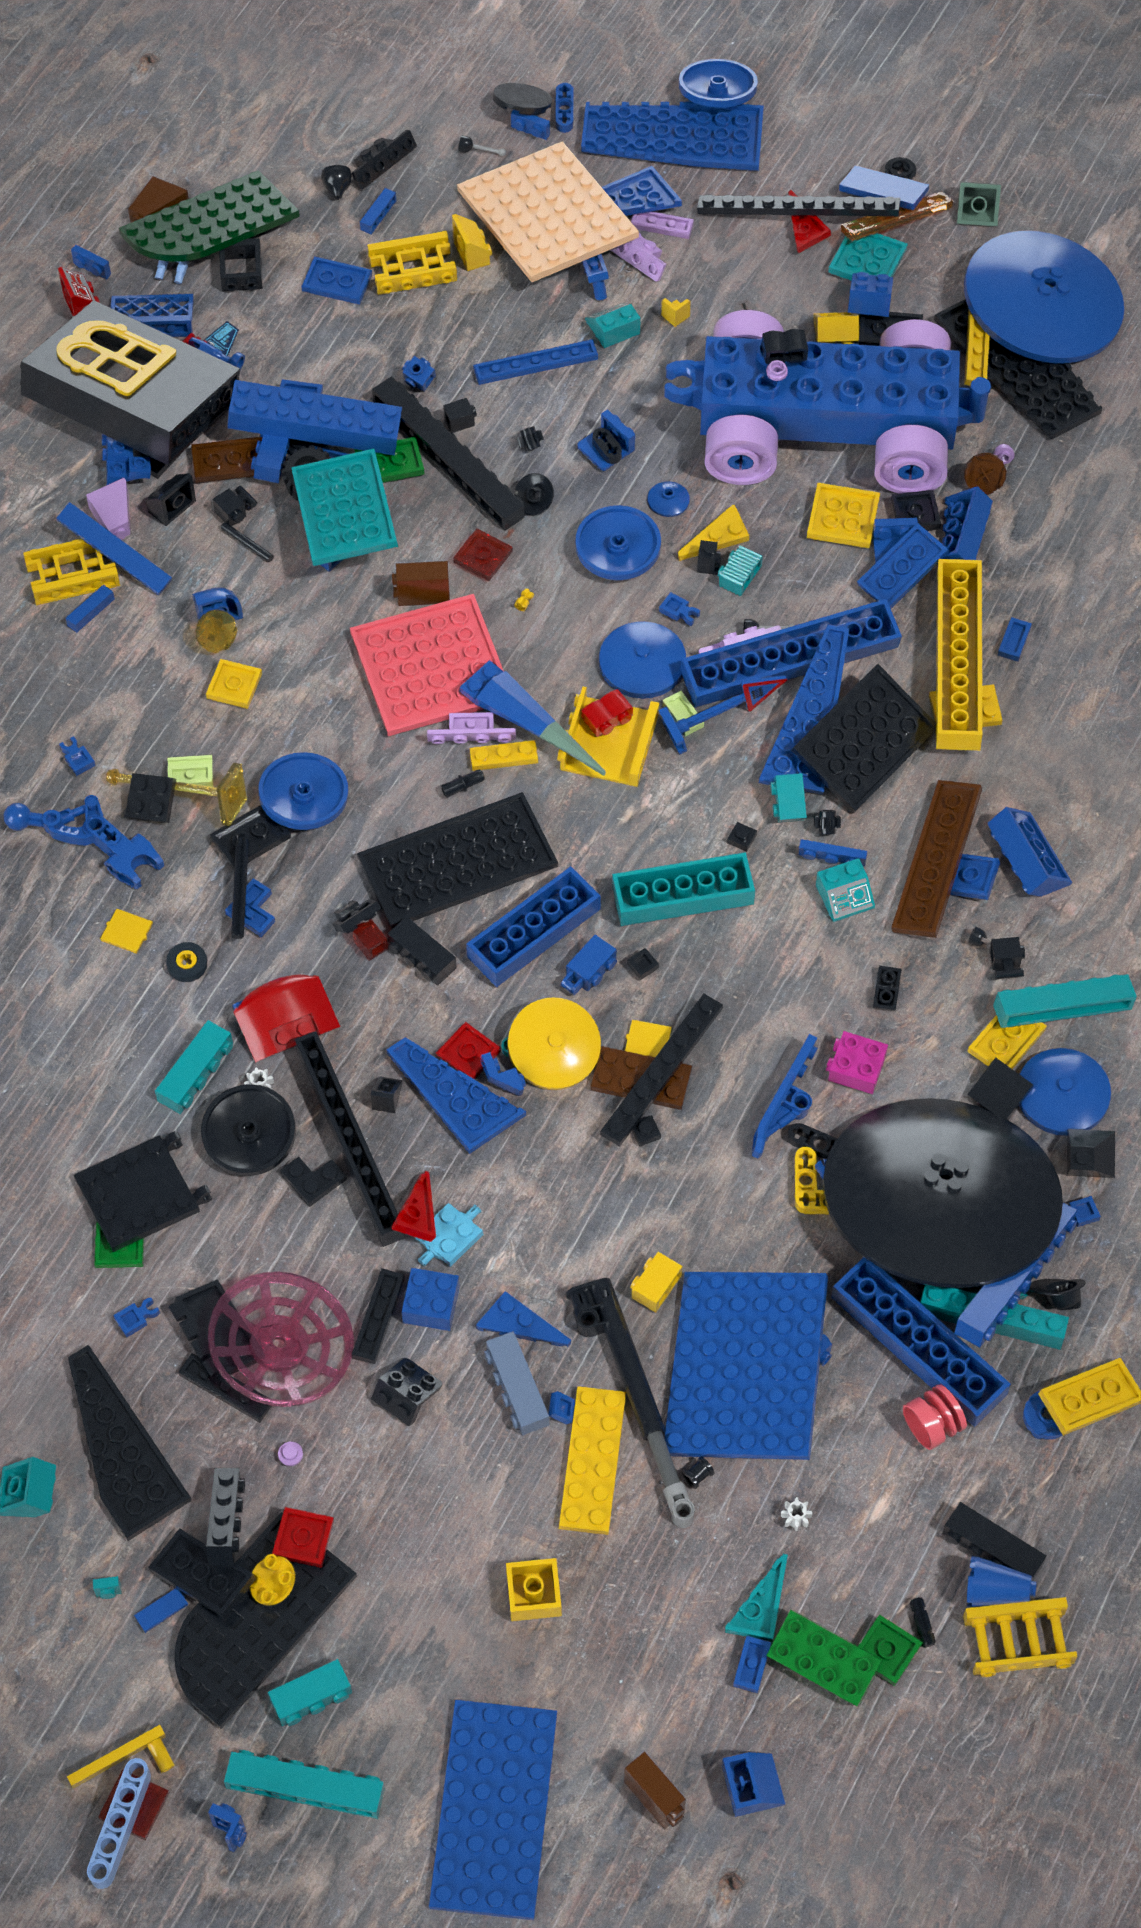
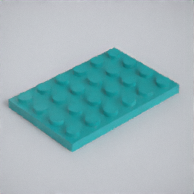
M375 449L291 467L313 566L398 547Z

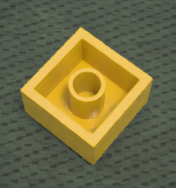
M556 1558L506 1563L511 1621L562 1616Z

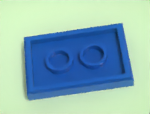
M314 256L301 286L302 292L360 305L372 277V270Z

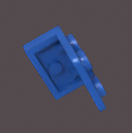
M608 409L601 413L600 428L608 429L622 448L623 459L635 450V433ZM593 433L578 442L577 448L600 470L606 471L614 464L607 463L592 443Z

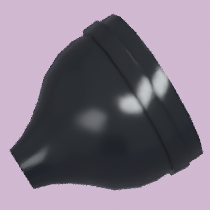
M344 165L325 167L321 172L323 184L335 199H341L344 192L350 186L351 170Z

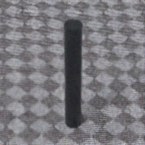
M226 522L221 525V529L263 559L268 562L273 560V554Z

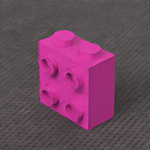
M843 1031L841 1039L837 1038L833 1047V1051L836 1054L834 1058L830 1057L827 1063L828 1081L873 1094L887 1055L888 1044Z

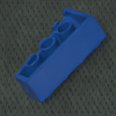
M978 486L945 497L947 509L944 510V516L947 519L946 524L943 525L945 537L942 539V544L948 548L949 553L943 559L976 560L993 503Z

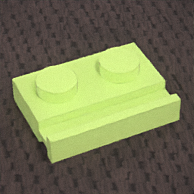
M212 755L167 758L168 777L177 779L175 789L213 787Z

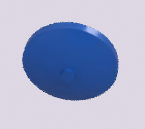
M726 59L701 60L685 67L679 75V90L682 95L702 106L725 108L741 105L752 99L757 92L758 79L754 71L736 61Z
M621 505L603 507L589 514L579 525L575 539L576 553L583 566L599 577L610 580L632 579L647 572L657 561L661 551V535L653 519L636 508Z
M645 621L632 622L618 627L604 640L599 654L600 671L608 685L614 690L618 689L623 695L640 699L654 698L669 692L680 682L683 677L680 667L682 659L686 658V651L679 637L665 626Z
M300 752L278 758L265 769L259 781V801L265 813L278 824L292 829L309 830L329 824L342 813L348 800V782L344 772L332 760L314 753Z
M1067 1048L1043 1051L1032 1057L1020 1072V1075L1032 1083L1034 1087L1019 1107L1033 1125L1045 1132L1067 1136L1068 1129L1091 1130L1100 1123L1108 1110L1111 1100L1109 1079L1103 1068L1093 1058L1080 1051Z

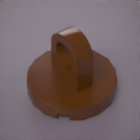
M980 453L973 456L967 462L964 468V479L970 489L978 486L986 495H989L1003 486L1007 471L1003 461L997 455Z

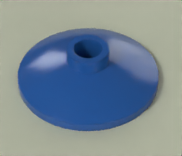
M671 481L656 484L650 489L647 497L650 509L664 517H674L682 514L687 509L690 501L686 488L679 483Z

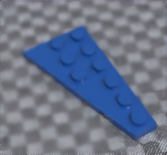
M653 166L602 186L603 190L625 216L682 206V200Z

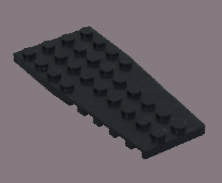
M966 299L934 316L935 322L948 333L950 339L965 356L969 307ZM989 336L987 378L1050 439H1054L1101 414L1102 406L1096 404L1093 400L1094 395L1091 391L1087 392L1082 385V379L1079 376L1076 377L1072 372L1070 363H1049L1030 359L1005 348Z

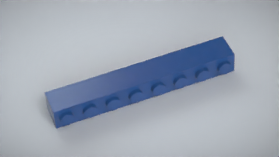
M1063 1203L1062 1216L1057 1233L1047 1250L1037 1261L1018 1274L999 1282L984 1285L958 1318L954 1334L979 1348L986 1340L990 1341L992 1339L996 1326L998 1324L1001 1326L1006 1320L1008 1310H1014L1019 1302L1021 1293L1026 1294L1031 1286V1280L1039 1277L1043 1269L1042 1265L1044 1263L1048 1264L1051 1261L1055 1248H1061L1066 1239L1065 1235L1067 1232L1071 1234L1077 1224L1075 1220L1076 1209Z

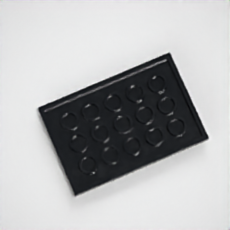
M877 664L791 751L853 814L936 730V723Z

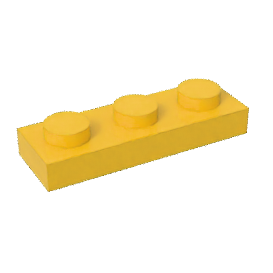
M535 740L469 748L472 771L538 763Z

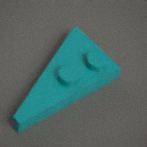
M788 1554L781 1555L775 1561L771 1570L751 1592L747 1601L741 1605L730 1623H727L725 1633L745 1637L750 1636L773 1642Z

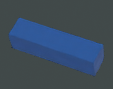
M387 188L382 191L361 219V231L372 235L397 201L396 192Z
M103 584L66 617L67 626L76 633L115 600L113 591Z

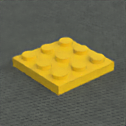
M817 483L807 538L870 548L880 492Z

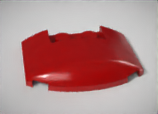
M290 975L267 982L248 994L239 1007H236L233 1011L255 1063L296 1046L295 1039L314 1031H317L318 1036L340 1028L321 980L316 975Z

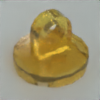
M219 609L210 610L205 613L198 621L195 630L198 644L206 651L212 653H219V651L228 649L235 641L237 635L234 617L228 612Z

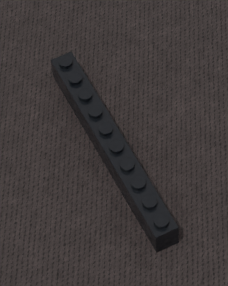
M391 376L372 389L374 403L402 407L399 428L409 438L416 437L418 446L504 531L525 518V504L521 498L515 497L511 493L510 488L498 480L494 472L489 471L479 458L476 459L471 454L466 445L463 446L458 441L454 433H450L445 429L443 423L440 420H436L427 407H423L413 394L410 395L405 390L401 382H397Z
M317 1031L296 1038V1052L382 1246L384 1247L405 1239L404 1233L392 1230V1225L398 1216V1212Z

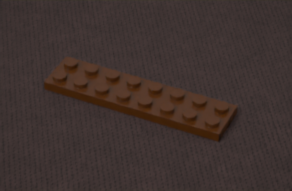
M938 780L891 928L894 933L937 938L981 796L982 787L980 784Z

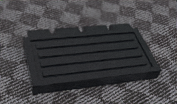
M218 1279L175 1297L174 1303L168 1307L176 1321L180 1322L179 1326L188 1341H192L191 1346L199 1359L204 1360L202 1364L211 1378L219 1375L223 1379L264 1360L265 1355Z

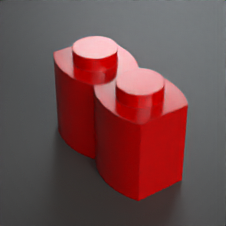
M618 689L607 693L600 700L590 703L581 710L583 721L596 737L608 735L615 726L628 723L633 716V707Z

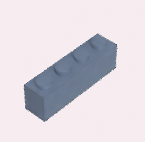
M514 1331L486 1341L487 1350L484 1351V1355L488 1365L493 1364L495 1372H492L496 1385L502 1386L504 1393L501 1396L505 1407H510L513 1414L510 1415L514 1428H519L523 1436L549 1426V1414Z

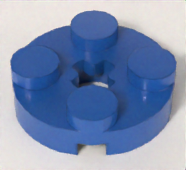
M1038 1391L1032 1394L1026 1402L1023 1411L1025 1426L1037 1439H1057L1063 1435L1053 1418L1047 1420L1042 1416L1047 1408L1038 1395L1040 1392Z

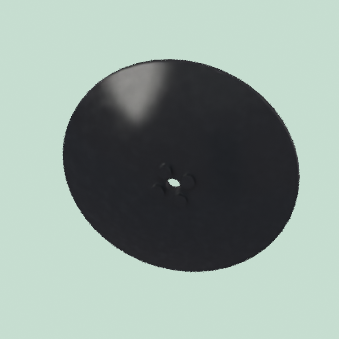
M948 1099L904 1100L887 1104L861 1116L850 1124L835 1141L829 1152L823 1177V1192L830 1217L844 1239L858 1253L893 1275L937 1287H976L999 1282L1018 1274L1037 1261L1047 1250L1057 1233L1062 1216L1063 1198L1059 1177L1052 1162L1040 1145L1011 1121L1005 1120L979 1106ZM941 1175H947V1176H949L951 1179H949V1180H944V1179H942L940 1176H941Z

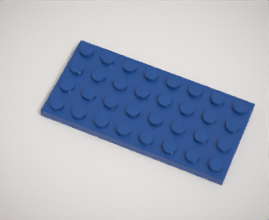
M455 1700L429 1909L534 1920L557 1710Z

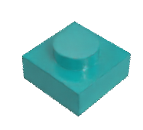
M118 1576L93 1579V1589L96 1597L111 1599L118 1594H122Z

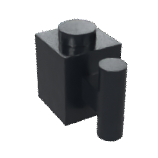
M238 486L235 489L238 495L228 488L212 499L214 512L231 526L240 523L247 517L245 504H248L251 508L257 505V501L242 486Z
M1019 937L991 939L989 953L992 969L995 970V978L1024 977V970L1020 968L1022 959H1025L1024 945H1020Z

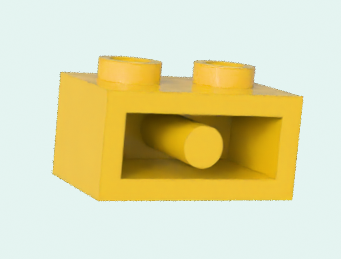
M657 1252L654 1258L650 1257L645 1263L643 1274L641 1276L637 1275L630 1286L632 1289V1299L656 1313L681 1278L683 1266Z

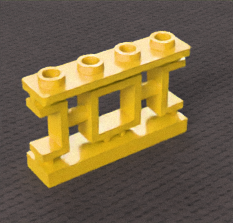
M447 231L367 244L371 268L381 266L383 271L382 274L374 275L378 295L457 281L455 262L444 263L442 256L451 254ZM436 253V255H437V256L427 257V258H426V255H425V254ZM421 259L423 267L404 270L403 262ZM391 260H396V261H397V263L387 264V265H386V261H391ZM439 264L438 268L429 269L430 265ZM399 271L400 273L398 275L389 276L390 272Z
M83 539L53 544L49 547L32 549L23 553L27 571L39 570L41 580L30 582L36 606L93 593L103 584L109 589L120 586L115 563L104 565L103 554ZM87 554H97V557L87 560H85L84 555ZM81 561L83 570L62 575L60 565ZM52 562L55 563V567L48 569L42 568V565ZM100 566V571L88 573L87 568ZM58 575L59 580L46 583L45 578Z

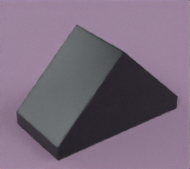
M380 1076L371 1089L372 1110L395 1113L403 1080Z

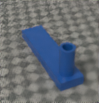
M602 254L582 261V265L588 282L593 284L595 299L604 300L607 298L604 280L609 279Z

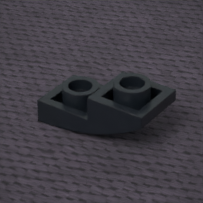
M879 965L873 1008L896 1011L901 968Z

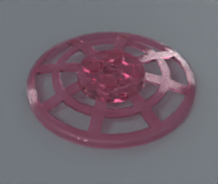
M264 1272L249 1276L234 1284L217 1302L208 1326L209 1351L214 1365L221 1376L242 1395L270 1406H300L311 1403L328 1394L344 1377L350 1365L354 1348L352 1325L340 1302L319 1283L304 1276L287 1272ZM269 1283L290 1284L301 1287L308 1292L301 1303L289 1298L272 1297ZM259 1285L262 1299L248 1304L239 1313L228 1305V1302L240 1292ZM316 1296L330 1307L341 1326L326 1330L320 1317L309 1308ZM273 1305L290 1307L296 1311L291 1318L284 1315H275ZM264 1307L266 1318L259 1321L256 1325L245 1318L251 1312ZM221 1312L233 1321L229 1332V1347H215V1328ZM304 1315L314 1323L318 1333L307 1335L305 1329L300 1324ZM239 1326L251 1334L250 1345L236 1346V1334ZM344 1335V1357L340 1369L337 1370L326 1365L330 1353L329 1339ZM281 1339L285 1342L286 1346L278 1348L273 1344V1340ZM322 1342V1354L319 1362L306 1356L310 1344ZM252 1355L257 1363H259L254 1373L249 1371L239 1356ZM232 1356L237 1368L249 1379L244 1386L238 1384L225 1371L218 1357ZM300 1364L313 1370L306 1377L298 1381L294 1380L291 1372ZM267 1370L281 1372L284 1383H274L262 1378ZM320 1373L333 1378L330 1384L320 1392L306 1398H301L298 1388L313 1381ZM257 1384L269 1389L287 1390L291 1400L270 1399L257 1395L252 1391Z

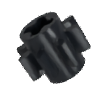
M534 426L520 430L521 436L516 438L519 447L525 446L526 451L541 447L540 441L544 440L542 431H536Z
M819 810V816H814V828H819L820 834H835L836 828H841V817L836 816L835 810Z

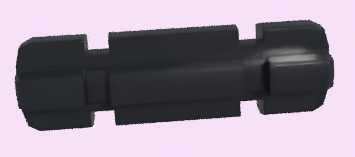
M922 1597L914 1598L910 1601V1607L912 1612H914L913 1617L918 1634L921 1635L920 1641L923 1642L922 1646L924 1648L934 1646L936 1640L934 1633H931L932 1626L927 1610H924L926 1607L924 1599Z

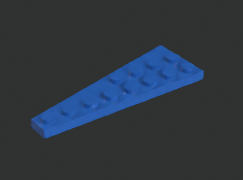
M827 625L758 783L770 785V782H774L776 775L802 773L804 792L823 795L825 785L791 749L838 703L849 628Z

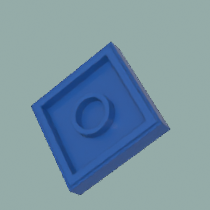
M962 854L950 895L989 900L1000 865L999 858Z

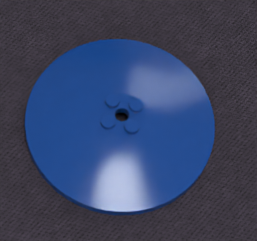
M1016 231L992 238L975 252L965 273V299L977 323L999 344L1030 359L1049 363H1072L1091 358L1111 344L1123 321V295L1117 280L1108 267L1088 249L1055 234L1040 231Z

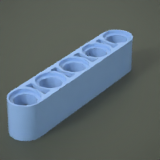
M140 1758L131 1759L124 1768L87 1867L88 1878L94 1887L98 1889L109 1887L115 1878L151 1780L150 1770L146 1762ZM135 1769H144L141 1777H131ZM126 1794H135V1798L130 1803L122 1802ZM119 1818L126 1819L124 1826L121 1828L113 1827L115 1820ZM110 1843L116 1844V1849L112 1853L106 1854L103 1852L106 1845ZM97 1870H107L105 1877L102 1879L94 1878Z

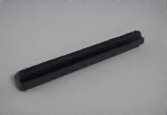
M238 838L236 840L231 925L233 939H242L244 937L249 847L247 838Z

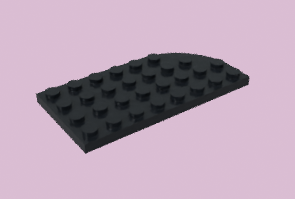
M282 1512L235 1562L236 1564L252 1573L260 1561L267 1555L272 1554L283 1516ZM328 1549L326 1550L322 1568L289 1561L295 1571V1583L287 1598L278 1604L270 1606L260 1604L252 1597L250 1589H248L225 1619L201 1603H198L183 1621L175 1645L174 1661L177 1678L187 1700L218 1728L222 1729L357 1577L356 1572Z

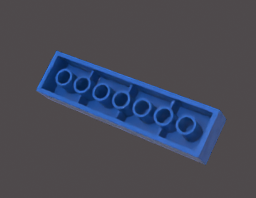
M235 380L228 413V428L364 451L375 449L376 453L395 455L402 407Z
M863 1257L833 1286L831 1298L929 1387L932 1388L937 1384L945 1386L959 1403L966 1420L974 1427L1008 1395L1011 1384L883 1269Z

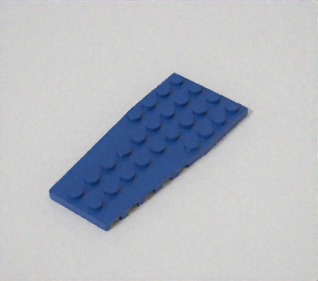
M586 102L581 152L696 167L759 171L764 105L741 104L733 107L715 108L702 106L694 102H680V105H669V102H660V105H649V102H641V105H629V102H622V105H609V102H602V105H590V102Z

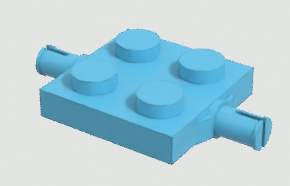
M449 1203L434 1216L436 1238L429 1242L416 1237L427 1249L418 1258L419 1263L425 1267L435 1257L443 1260L451 1267L484 1235L483 1230L472 1221L481 1213V1209L474 1204L466 1213H463Z

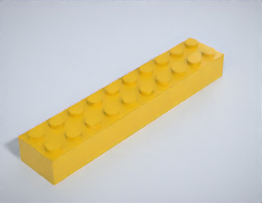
M938 559L936 749L980 751L982 742V560Z

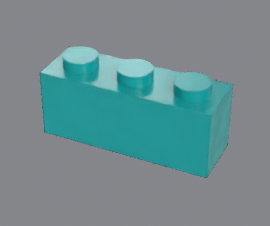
M336 1659L269 1691L268 1695L283 1727L287 1724L292 1726L299 1723L302 1717L310 1713L312 1715L318 1714L325 1710V1706L333 1702L338 1704L345 1701L352 1694V1689L339 1659Z

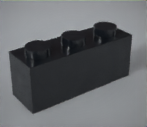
M407 916L388 933V946L390 950L404 957L410 967H416L427 981H432L438 986L457 968L456 957Z

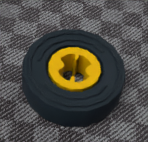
M182 942L175 945L169 951L166 958V966L169 974L174 979L181 982H192L204 975L208 959L205 951L198 944ZM191 959V964L188 965L186 963V965H183V960Z

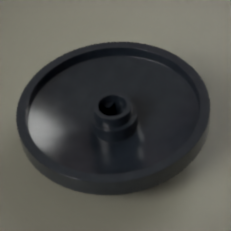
M254 1084L236 1086L217 1096L207 1108L201 1124V1138L209 1158L222 1170L239 1176H255L274 1169L288 1156L296 1137V1122L287 1101L276 1091Z

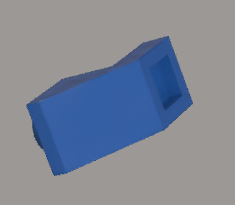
M490 1052L481 1055L480 1062L489 1083L517 1096L523 1094V1087L526 1086V1082L522 1073L518 1074L516 1068L498 1073L500 1066L497 1058H492Z

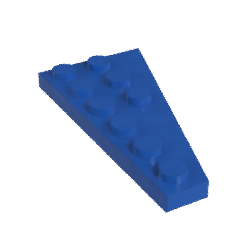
M406 1037L387 1049V1055L469 1154L526 1116V1111L522 1108H517L510 1104L509 1100L489 1091V1088L460 1070L456 1071L442 1059L438 1060L430 1055L427 1050Z

